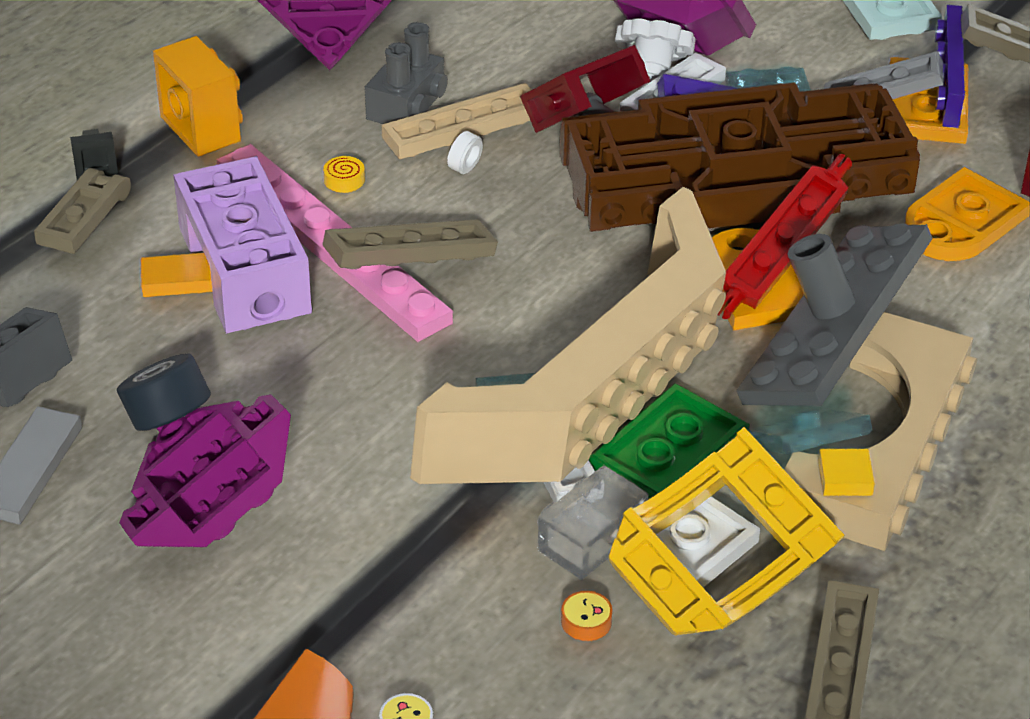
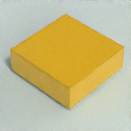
M820 449L818 464L823 496H873L875 482L869 449Z

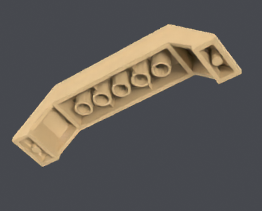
M682 187L659 206L647 274L649 276L524 384L455 387L446 382L417 406L410 479L419 484L561 482L572 470L582 468L589 460L591 453L600 444L609 443L615 436L618 428L627 419H635L642 410L643 405L653 395H661L668 382L678 372L682 374L689 368L695 356L702 350L708 351L712 347L719 332L718 327L715 326L717 314L721 310L726 298V293L722 291L726 270L691 190Z

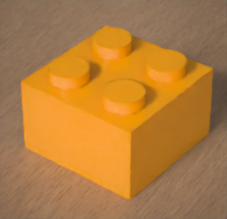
M197 36L153 50L160 117L196 156L200 157L240 142L239 124L243 122V117L237 102V91L240 89V83L234 69L228 68L218 58L215 50L208 48Z

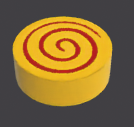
M335 157L327 161L323 167L324 184L332 191L339 193L353 192L362 187L365 182L364 164L355 157Z

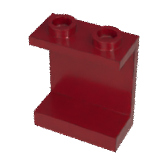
M636 45L563 73L521 95L520 98L535 132L545 130L561 122L562 118L572 117L592 107L581 79L589 78L595 94L602 99L603 104L650 83L651 80L646 71L645 63L640 57Z

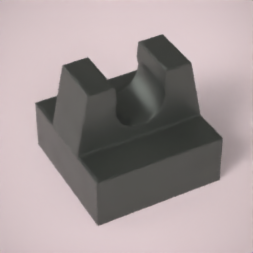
M99 129L83 130L82 136L70 137L77 180L88 168L102 170L105 176L112 177L115 174L118 175L112 132L99 133Z

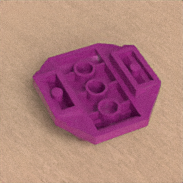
M613 0L627 20H662L680 25L681 30L692 32L696 38L694 52L706 56L713 54L742 36L751 38L756 27L755 21L742 0Z

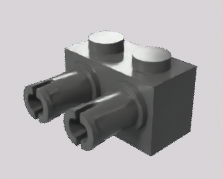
M420 22L410 23L404 29L405 43H392L388 46L389 48H386V64L365 85L367 120L386 124L427 112L435 100L444 95L448 83L447 75L444 74V58L429 54V27L426 24Z
M25 307L0 324L1 407H9L20 403L27 393L41 383L53 379L60 369L73 361L57 313Z

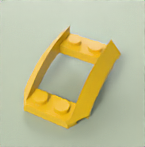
M743 427L737 432V436L718 452L714 451L670 486L639 506L627 509L623 513L617 537L614 539L609 554V561L670 633L677 636L728 627L798 577L844 538V534L749 431ZM727 485L781 544L786 552L746 583L716 602L656 534L687 515L723 486Z

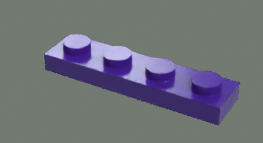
M958 5L946 6L944 20L937 19L935 29L936 52L939 51L943 62V85L937 88L935 109L942 110V126L959 128L965 96L964 49L961 28V15L963 12L962 6Z

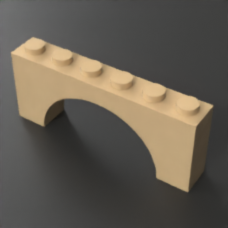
M884 312L850 362L849 368L873 378L892 394L901 408L904 417L901 425L889 437L867 448L869 449L875 482L873 496H823L818 464L819 455L793 451L784 470L844 534L845 539L885 551L893 533L902 534L909 514V507L906 504L908 501L916 503L924 476L920 475L922 470L930 472L938 448V445L934 444L935 440L944 441L951 421V415H948V412L956 413L962 400L964 386H961V383L970 384L973 377L977 358L970 356L973 343L972 337Z

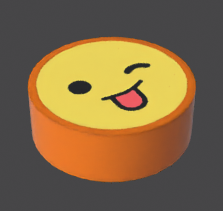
M579 591L573 593L562 604V628L569 636L577 640L593 641L600 639L611 629L612 605L605 596L597 592Z

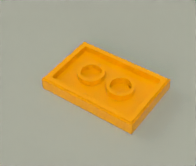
M890 57L889 65L911 58ZM964 63L965 96L959 128L942 126V110L935 109L938 87L893 99L911 134L916 136L917 139L966 144L968 136V64Z

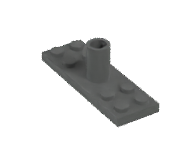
M899 223L893 226L880 227L856 226L846 233V236L836 250L831 238L825 234L810 235L794 243L788 251V258L804 295L736 390L742 405L822 406L933 239L928 225Z

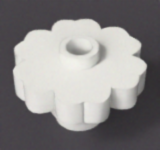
M645 19L625 20L623 25L617 26L615 43L621 49L636 45L651 81L668 71L671 67V61L685 60L687 55H693L696 41L694 34L690 31L681 30L680 25L662 20L648 21Z

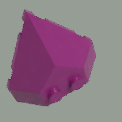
M392 0L257 1L327 69L331 70Z
M269 394L258 396L254 404L248 407H244L238 400L197 408L185 417L156 428L159 431L156 442L153 441L148 444L131 490L137 498L136 502L131 508L123 511L119 522L136 546L207 547L214 540L226 537L234 529L238 519L251 508H257L267 502L272 496L274 489L282 483L291 414L279 401Z

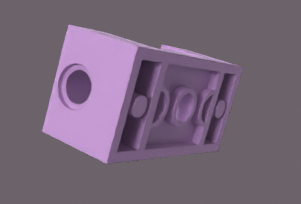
M255 156L173 174L179 229L191 254L204 251L210 265L214 307L226 334L312 313L308 257L258 157Z

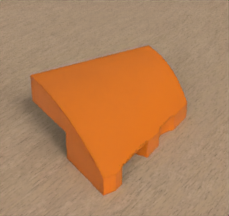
M305 649L254 719H351L354 695L353 685L334 665L314 652Z

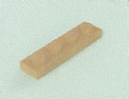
M526 83L382 124V138L400 160L443 146H451L464 131L480 136L514 125L524 124L530 121L520 96L531 91V88Z

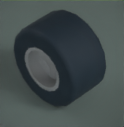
M189 353L171 356L147 366L125 379L117 387V393L137 431L155 429L182 418L203 405L211 395L195 358Z

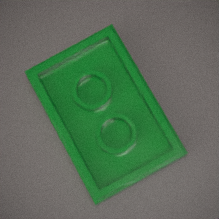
M674 383L640 412L635 419L619 430L609 443L603 444L591 454L589 462L596 473L640 499L647 501L677 481L714 451L718 452L737 436V432L743 427L749 431L750 424Z

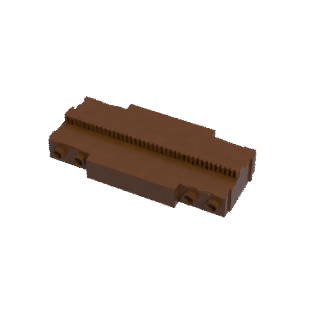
M794 82L638 100V110L562 118L560 131V159L563 166L567 167L572 180L573 199L576 207L583 211L584 216H588L590 232L632 225L656 224L659 206L682 187L693 192L708 229L766 222L812 165L828 169L839 154L845 155L843 162L847 157L852 161V167L841 178L849 187L842 202L892 194L915 193L920 153L917 149V137L911 134L888 90L883 89L882 85L879 86L878 83L800 92ZM841 203L832 214L840 213Z

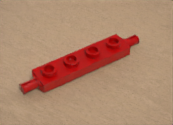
M839 154L828 169L814 165L811 166L726 270L723 285L726 298L721 310L717 314L718 316L723 312L722 318L729 319L740 303L749 305L753 309L758 307L790 267L791 262L788 258L790 247L800 239L816 234L845 198L849 187L841 178L852 167L850 158L847 157L843 162L845 155Z

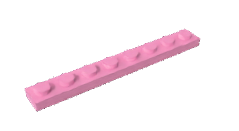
M249 144L238 148L234 152L217 159L218 165L257 156L300 243L417 342L453 324V310L399 266L373 265L362 266L359 269L340 268L322 245L325 230L352 227L253 145Z

